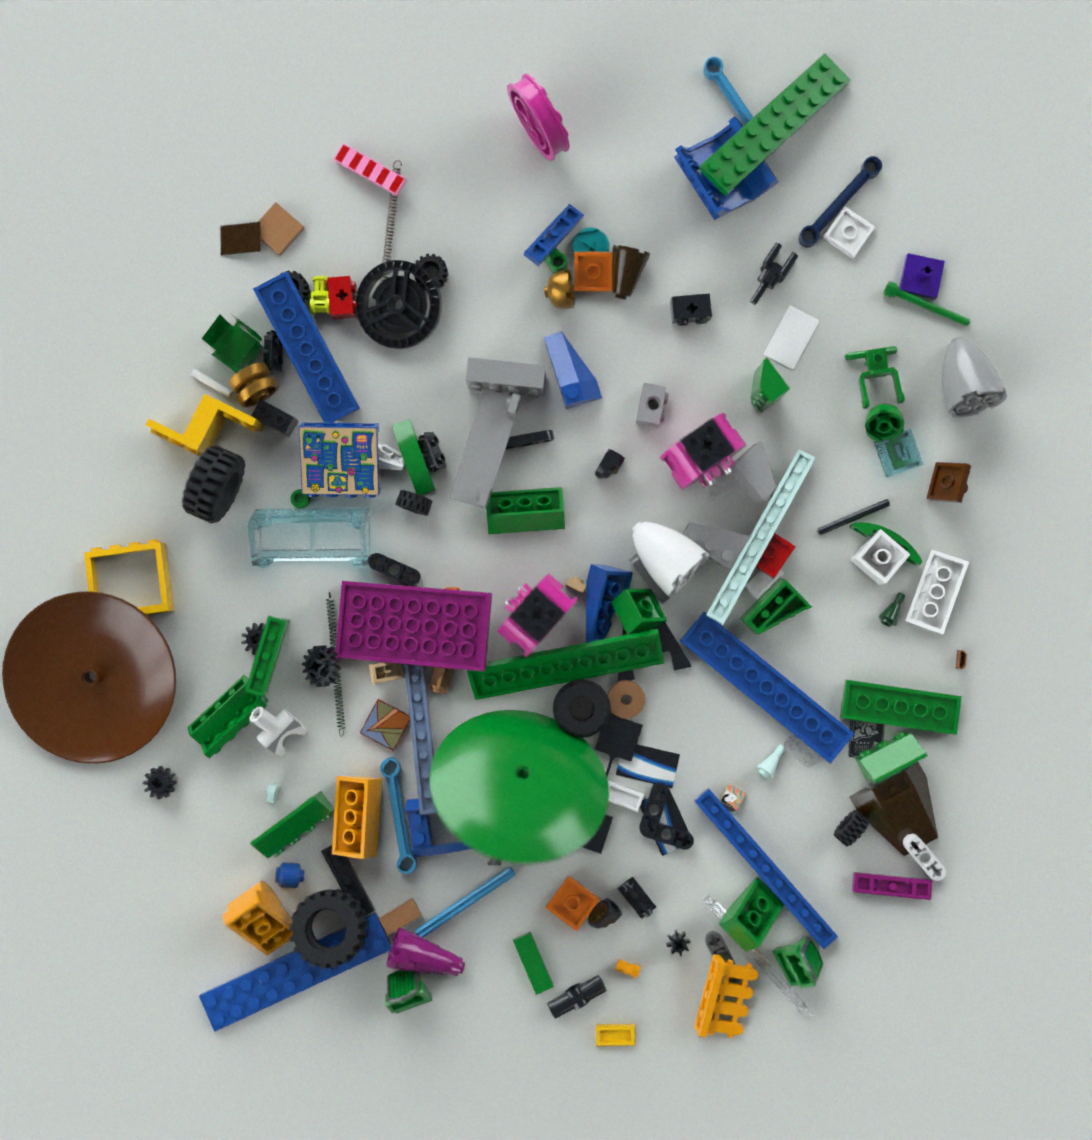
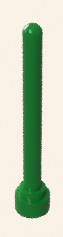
M889 281L885 287L883 295L886 297H899L964 326L970 324L968 318L902 291L892 281Z

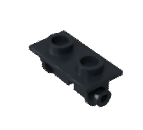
M271 330V332H266V335H264V350H270V353H264L263 362L266 363L270 371L274 369L281 372L283 345L276 331Z
M424 432L423 435L418 436V443L422 454L429 452V455L424 457L428 470L432 473L438 471V468H447L445 456L439 448V440L434 432Z
M633 876L617 888L641 919L645 916L649 917L657 907Z

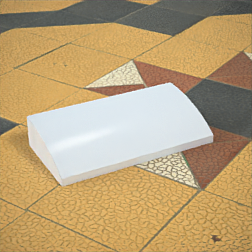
M931 549L905 622L943 635L969 562Z

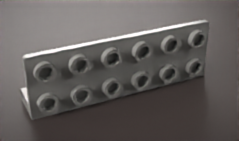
M486 388L484 389L450 494L451 499L487 509L520 406V395L513 393L512 396Z

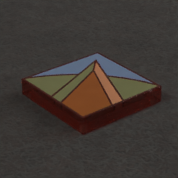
M377 699L360 734L394 751L410 722V715Z

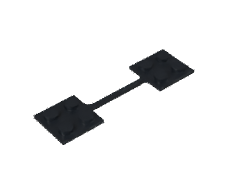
M610 714L607 724L600 731L594 749L606 753L610 757L606 770L607 777L615 758L632 761L643 727L642 724ZM605 814L597 832L581 848L602 854L613 817Z

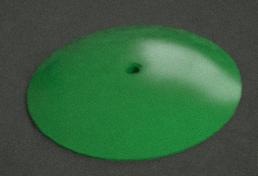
M523 710L492 711L463 722L442 741L433 758L430 770L432 799L439 816L448 829L475 851L500 861L518 864H538L557 860L575 852L597 832L605 817L608 806L609 787L607 776L593 748L584 738L574 737L565 733L558 726L555 719L535 712Z

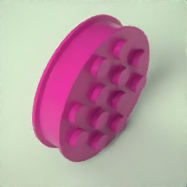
M523 74L521 80L515 84L509 83L507 85V92L513 109L526 133L541 154L549 161H553L560 152L569 151L568 131L561 122L563 120L561 114L557 109L555 110L548 99L542 85L539 86L536 80L528 74Z

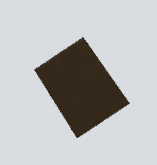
M260 222L220 226L221 255L260 252Z

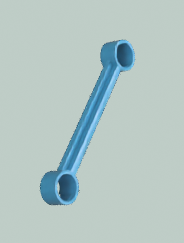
M718 57L708 58L703 68L705 77L716 82L744 125H746L753 116L722 72L723 62ZM707 65H714L717 68L719 67L720 70L717 73H711L707 70Z
M390 757L381 763L380 771L387 778L400 854L397 860V868L403 874H410L417 866V859L410 851L398 780L401 764L396 758ZM389 760L397 764L395 772L392 774H388L384 770V766L386 763H389ZM405 857H410L414 861L409 870L401 867V861Z

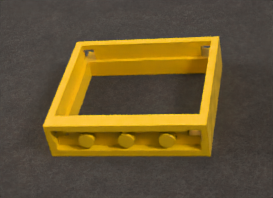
M155 539L148 540V544L140 545V542L128 543V547L111 545L109 546L110 549L103 550L102 547L91 548V552H84L88 591L99 592L95 558L155 550L162 604L137 608L146 615L174 611L166 543Z

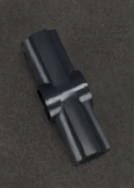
M597 975L582 984L577 983L569 987L564 994L547 1002L551 1014L556 1019L573 1009L579 1010L583 1008L591 999L603 994L607 989L601 977Z

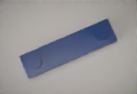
M568 204L526 249L524 256L539 267L583 219L584 215L571 204Z

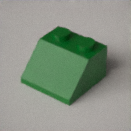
M625 589L611 602L627 634L648 631L668 621L651 589Z

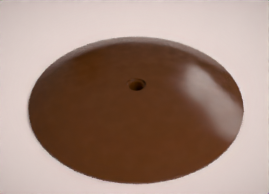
M81 591L66 593L43 602L28 613L18 624L4 654L2 668L3 689L14 719L26 735L37 745L55 756L66 760L88 764L106 763L135 753L158 734L173 706L176 693V669L165 637L156 624L143 611L113 595ZM90 672L95 675V680L90 678Z

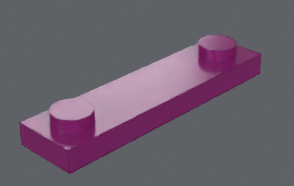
M853 872L852 892L931 900L932 880Z

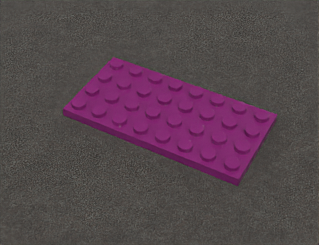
M342 581L335 650L338 654L336 657L486 671L493 593Z

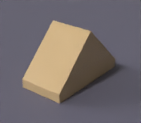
M383 662L369 665L372 684L405 678L403 664Z

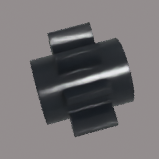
M675 930V934L672 936L667 935L670 942H667L666 946L672 947V955L678 952L682 956L684 950L689 951L687 944L691 943L688 938L684 939L686 936L685 932L679 934ZM681 940L682 945H675V941L679 942Z

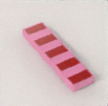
M344 143L334 158V161L397 197L407 182L403 176Z

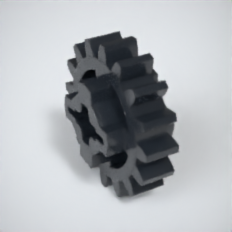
M327 645L313 646V649L307 650L309 655L303 656L306 662L302 663L305 666L302 673H307L305 679H311L310 685H316V687L330 686V683H335L334 678L340 676L337 670H341V667L337 663L341 660L335 658L338 653H332V647L327 648Z

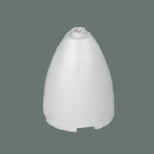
M639 522L632 529L634 531L632 534L634 545L641 562L651 578L668 597L672 595V591L675 594L680 591L695 576L694 574L700 568L698 566H703L709 558V554L698 544L668 527L651 522Z

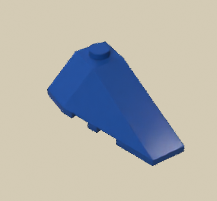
M559 332L545 336L544 341L565 408L569 409L602 399L596 378L565 335Z
M590 565L586 581V643L605 639L612 625L611 619L615 612L611 602L625 589H629L633 572L607 565Z

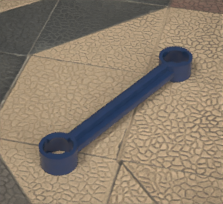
M875 156L868 157L863 162L858 175L812 225L805 226L798 237L802 246H814L819 239V233L868 179H873L879 174L882 169V162L879 158ZM872 162L875 164V173H870L866 170V163ZM804 231L813 232L812 242L804 240Z

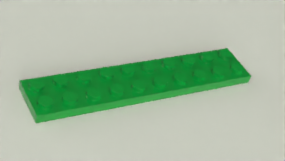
M824 53L703 162L698 169L725 196L728 195L848 85L851 79Z
M658 629L530 653L527 657L520 655L486 662V671L467 670L474 698L479 700L574 680L664 664L659 632Z

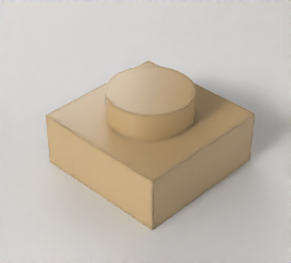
M575 576L572 579L568 578L565 584L583 593L586 587L583 584L584 580Z

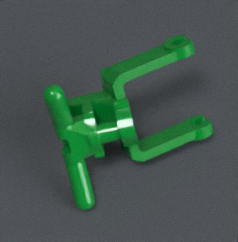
M891 346L845 354L846 360L862 358L866 360L864 366H867L868 371L863 372L858 379L863 409L870 406L864 379L891 375L897 403L901 404L905 401L898 371L895 367L888 368L887 355L895 354L897 347Z

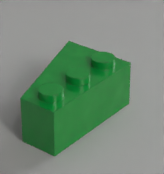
M779 578L739 619L753 633L759 635L780 624V622L812 608V606L786 579Z

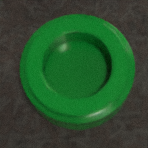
M298 489L291 494L290 500L294 507L304 509L310 504L311 498L308 497V494H302V489Z

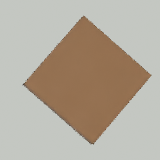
M276 202L258 221L260 222V239L279 256L305 229L301 223Z

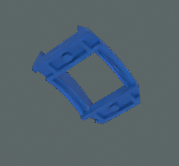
M408 799L406 801L404 811H407L413 847L410 851L415 857L433 856L472 849L462 841L433 845L429 815H420L418 799Z

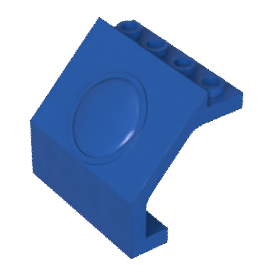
M735 116L728 121L730 124L716 135L689 148L680 145L675 149L677 155L674 156L675 160L714 220L756 200L779 183L766 161H764L725 196L698 169L703 162L743 127Z

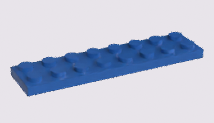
M286 271L253 288L324 423H334L359 410L360 407L289 273Z

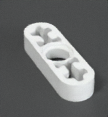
M916 834L907 835L903 840L905 849L932 880H942L946 875L945 867ZM914 841L919 849L915 850L910 843ZM928 853L929 858L926 861H920L921 855ZM932 864L937 868V873L930 867Z

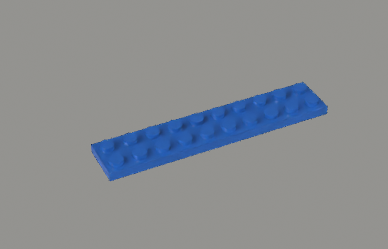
M703 611L681 638L680 642L831 764L853 737L854 733L721 624L707 617V613Z
M377 912L365 917L369 922V926L366 928L368 936L364 940L363 948L358 951L355 957L338 967H329L327 969H322L320 966L313 967L308 960L304 962L300 958L302 956L300 952L296 953L294 950L201 993L199 998L214 1032L390 951L392 945L378 919ZM346 927L318 939V941L327 947L337 946L346 936Z

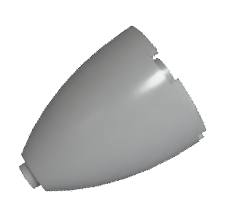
M962 337L952 339L945 353L942 372L943 393L948 413H951L955 418L978 415L977 411H982L989 406L993 409L1000 405L1007 398V394L1002 380L990 360L978 347L967 339H962Z

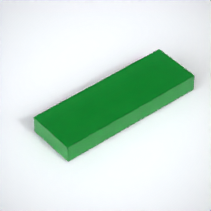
M528 932L513 939L535 994L537 995L553 988V982L532 933Z

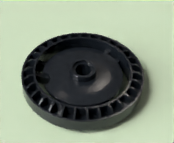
M403 260L381 263L366 274L357 290L356 313L359 323L372 340L385 347L406 349L417 346L431 336L440 321L442 298L439 287L425 269L414 263ZM399 271H404V276H398ZM393 272L392 277L383 280L376 287L372 296L376 301V305L368 308L370 293L374 285L383 276ZM410 273L415 275L426 287L430 301L428 317L425 316L427 312L425 292L416 281L409 278ZM398 300H401L402 307L397 310L395 304ZM369 313L373 314L374 319H371ZM424 321L425 323L420 327L419 325ZM378 323L384 330L395 334H405L414 329L417 332L405 338L395 339L380 332L374 324Z

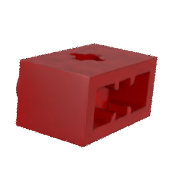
M350 275L328 277L330 315L333 320L356 318L357 303L354 300V293H357L356 282L352 280ZM345 294L346 297L344 298V301H342L341 298H343V295Z

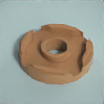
M621 680L612 685L607 695L610 700L611 712L615 716L623 719L632 718L643 710L645 694L636 682ZM623 695H630L631 701L624 704L621 702V697Z

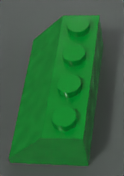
M562 487L491 493L486 509L488 534L565 529Z
M320 791L250 842V844L266 858H270L272 855L276 858L285 851L283 847L287 844L292 846L301 840L299 836L302 833L309 834L316 828L314 824L318 821L324 823L332 817L330 813L334 808Z

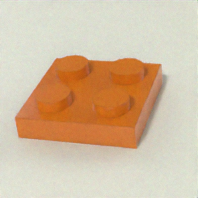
M574 252V291H612L613 252Z
M568 875L545 908L577 931L600 898Z

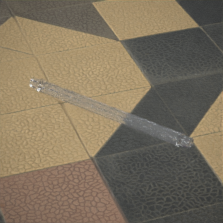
M711 895L706 896L704 902L721 921L726 911ZM758 948L747 951L782 993L786 995L799 1013L803 1014L806 1019H810L813 1016V1012L809 1009V1006L793 990Z

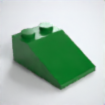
M756 877L728 908L719 925L747 952L761 946L782 910L784 903Z

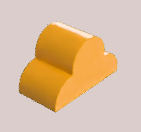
M260 881L227 905L228 911L223 914L225 926L265 955H270L290 941L292 931H289V925L293 923V920L266 882Z

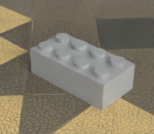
M468 357L466 383L468 388L475 392H482V389L486 388L499 393L501 391L509 392V395H513V393L520 395L522 393L528 394V397L539 398V395L543 396L545 365Z

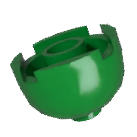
M888 403L874 406L866 415L865 428L867 435L878 442L897 439L904 431L902 412L896 406Z

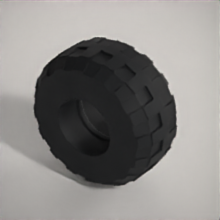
M574 680L565 684L558 691L553 702V714L556 723L565 733L574 737L586 738L597 734L605 727L610 717L611 705L608 695L601 686L590 680ZM586 697L593 703L594 710L588 719L578 720L571 715L570 705L575 698Z

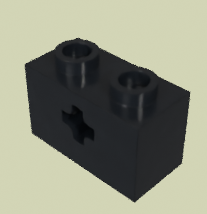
M710 293L671 297L672 324L677 323L678 326L688 325V322L705 324L707 321H710L712 317ZM689 307L694 311L693 314L688 310Z
M261 399L251 415L258 421L290 437L298 423L295 417Z

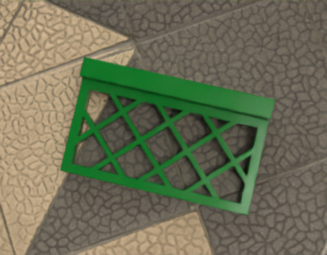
M268 615L245 692L262 697L266 696L290 621L289 619Z

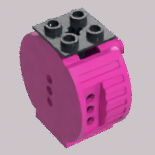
M725 413L711 418L680 439L660 456L661 461H665L672 470L671 475L681 490L697 481H700L703 488H705L707 484L703 480L704 478L710 486L714 485L716 481L710 472L715 477L723 475L719 468L726 475L729 474L728 471L731 473L732 470L727 460L732 466L736 464L732 457L747 446L737 430L731 427Z
M550 573L533 589L527 583L521 584L518 587V597L515 600L512 598L505 601L504 608L511 614L497 632L511 645L514 642L520 645L526 651L523 656L527 657L575 604L578 598L574 597L572 600L561 590L563 585Z

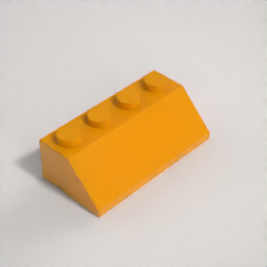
M337 776L332 854L359 859L377 856L382 778Z

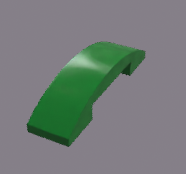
M410 419L392 425L416 494L424 495L435 491L436 489Z
M856 522L850 525L849 528L865 537L870 536L872 532L875 534L881 529L910 554L906 559L907 562L914 566L921 565L922 560L912 545L892 530L880 525Z

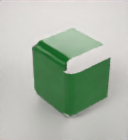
M219 314L201 339L216 350L211 354L213 357L237 373L241 369L250 366L263 349V346L260 344L262 338L256 331L234 315L232 316L236 319V323L233 326Z

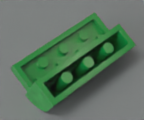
M245 675L187 727L190 737L201 745L204 755L209 759L214 754L219 753L228 741L233 740L242 728L250 724V716L255 708L261 706L265 709L268 699L266 696L262 697L245 692L249 679Z

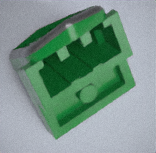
M803 937L796 944L777 947L773 950L791 986L799 985L800 988L816 986L823 968V961L818 949L809 937Z
M397 970L387 975L385 1006L391 1013L395 1012L397 1014L433 1001L430 991L421 980L420 972Z

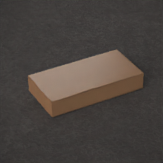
M411 898L378 919L387 935H390L397 931L398 928H402L421 917L422 913L414 899Z

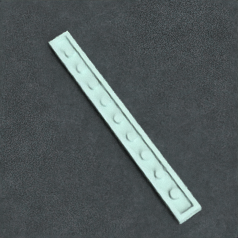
M798 449L706 614L707 617L724 625L816 459L815 457Z

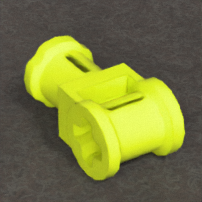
M312 277L314 282V291L311 292L310 299L312 315L316 313H327L330 315L329 294L327 291L328 277Z

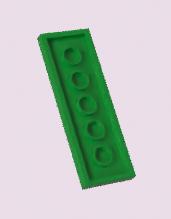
M845 680L840 718L957 735L962 696Z

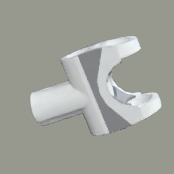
M260 706L255 708L250 716V721L263 730L257 736L258 741L271 752L282 757L288 753L287 749L282 745L285 737L290 734H301L304 736L308 732L304 725L286 709H283L275 717Z

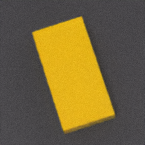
M596 1024V1046H635V1024Z

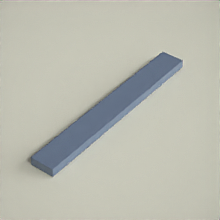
M404 664L420 815L437 814L438 812L430 790V770L434 758L425 667L422 665Z

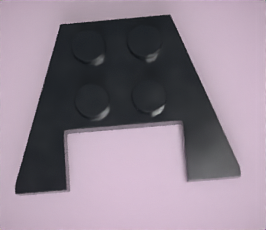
M666 622L650 629H658L662 652H670L674 671L691 667L689 660ZM622 627V636L628 635ZM633 670L619 672L617 681L635 679Z

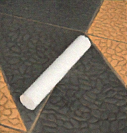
M195 369L192 370V377L229 398L232 396V390Z

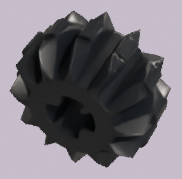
M252 623V628H245L248 634L242 633V637H246V640L241 643L248 644L245 650L249 651L252 649V655L257 653L260 642L255 640V636L262 637L265 627L264 623H260L259 626L257 623Z
M159 766L157 769L151 768V773L145 774L148 780L142 783L148 785V788H145L144 791H151L150 797L156 796L158 800L162 799L163 796L165 798L169 797L170 792L175 791L172 785L177 784V781L172 780V778L176 774H169L170 768L164 770L163 766ZM157 780L163 782V785L157 783Z

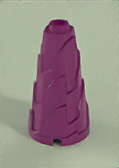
M402 928L397 929L392 940L394 941L391 946L392 949L388 953L386 964L388 968L458 976L463 973L465 962H463L461 957L441 948L435 943L424 940L419 935Z

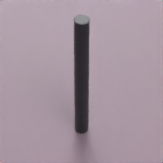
M885 499L817 528V532L819 535H823L890 506V502L888 499Z

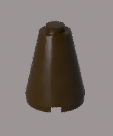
M613 245L612 293L616 294L615 298L626 300V297H631L648 262L650 253L646 251L641 253L639 249Z

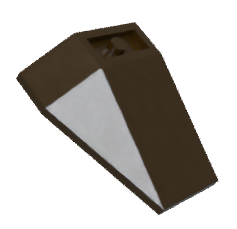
M919 762L902 769L900 773L871 789L865 787L849 796L856 810L863 814L869 820V824L903 856L910 854L903 846V840L907 835L916 834L925 845L938 838L927 777ZM914 841L910 843L915 850L919 849Z

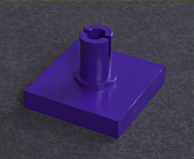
M907 253L899 286L900 290L912 295L936 299L945 261Z

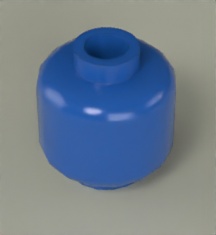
M284 862L281 863L280 867L276 868L275 883H278L280 888L295 889L299 886V882L304 881V870H301L298 863Z

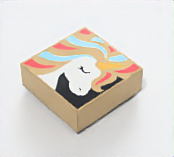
M728 783L719 801L738 810L746 793Z

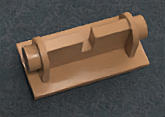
M435 667L428 689L447 695L454 668Z

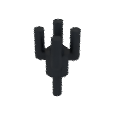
M778 242L774 244L760 268L761 274L757 278L760 286L752 296L751 304L756 305L767 288L774 289L777 282L782 283L798 258L796 253L792 252L782 267L777 262H774L782 245Z

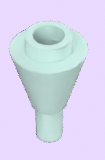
M778 745L774 753L757 766L759 769L758 773L766 779L774 777L779 758L785 751V747Z

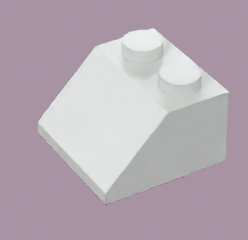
M880 529L857 551L850 561L878 585H882L888 582L910 554Z

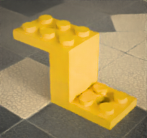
M206 394L203 395L184 435L149 418L145 424L151 428V433L165 440L167 439V441L181 448L186 445L184 449L198 456L204 453L205 449L213 446L226 418L236 424L240 421V425L252 432H255V430L262 432L265 426L257 419Z

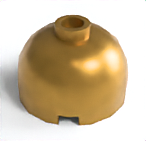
M569 269L552 274L548 279V286L544 287L545 297L549 298L551 303L560 309L574 308L575 305L574 286L569 281L572 280Z

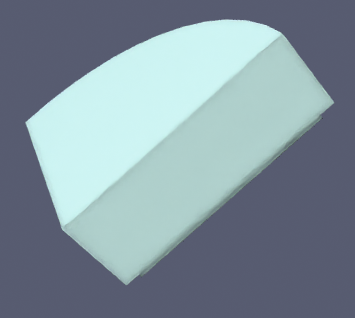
M273 783L268 786L267 802L275 804L279 784Z

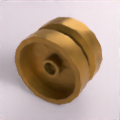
M266 363L252 364L237 372L228 381L232 391L239 393L237 399L242 407L255 406L260 399L265 401L279 389L275 378L269 377L270 370Z

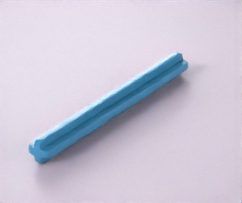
M511 867L506 868L417 928L415 931L416 935L424 938L515 876L514 870Z

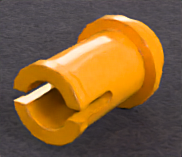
M619 958L615 971L630 975L633 979L634 977L638 978L641 966H638V963L632 964Z

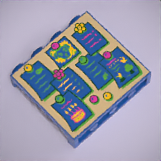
M302 422L299 425L302 494H308V497H318L319 495L338 497V495H346L348 498H354L357 495L374 498L376 495H379L381 492L379 486L378 453L379 423Z

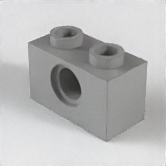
M649 383L643 384L636 418L637 424L658 427L660 422H664L665 411H662L663 404H667L669 393H666L665 386ZM654 401L657 403L658 408L652 410L648 407V403Z

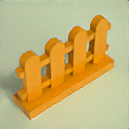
M713 954L694 1028L699 1036L707 1037L708 1033L709 1035H714L715 1032L727 1034L728 1038H733L734 1035H741L744 1028L742 1024L737 1022L738 1017H745L749 1012L747 1006L742 1003L743 998L750 999L753 996V990L747 983L748 980L754 981L758 978V972L752 967L751 963L746 962L745 966L733 964L734 962L729 959L725 963L721 955ZM729 978L742 979L741 984L728 982ZM724 996L737 997L736 1002L724 1001ZM719 1015H731L732 1018L731 1020L719 1019Z

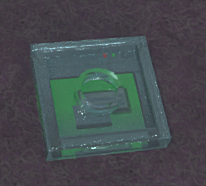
M911 429L903 431L900 437L893 441L882 439L883 442H873L886 477L924 465Z

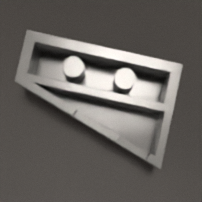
M692 522L687 525L682 533L709 554L708 559L726 570L731 569L750 537Z

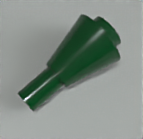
M899 592L894 602L879 615L881 623L885 626L897 625L900 605L905 598L903 593Z

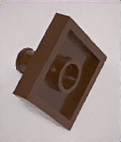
M936 462L926 499L962 503L963 496L968 490L967 481L971 465L967 463Z

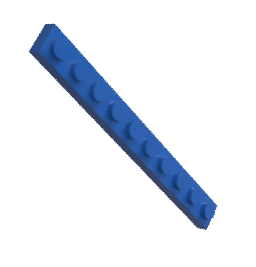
M707 788L694 800L695 803L819 945L825 949L838 937L837 934L712 791Z

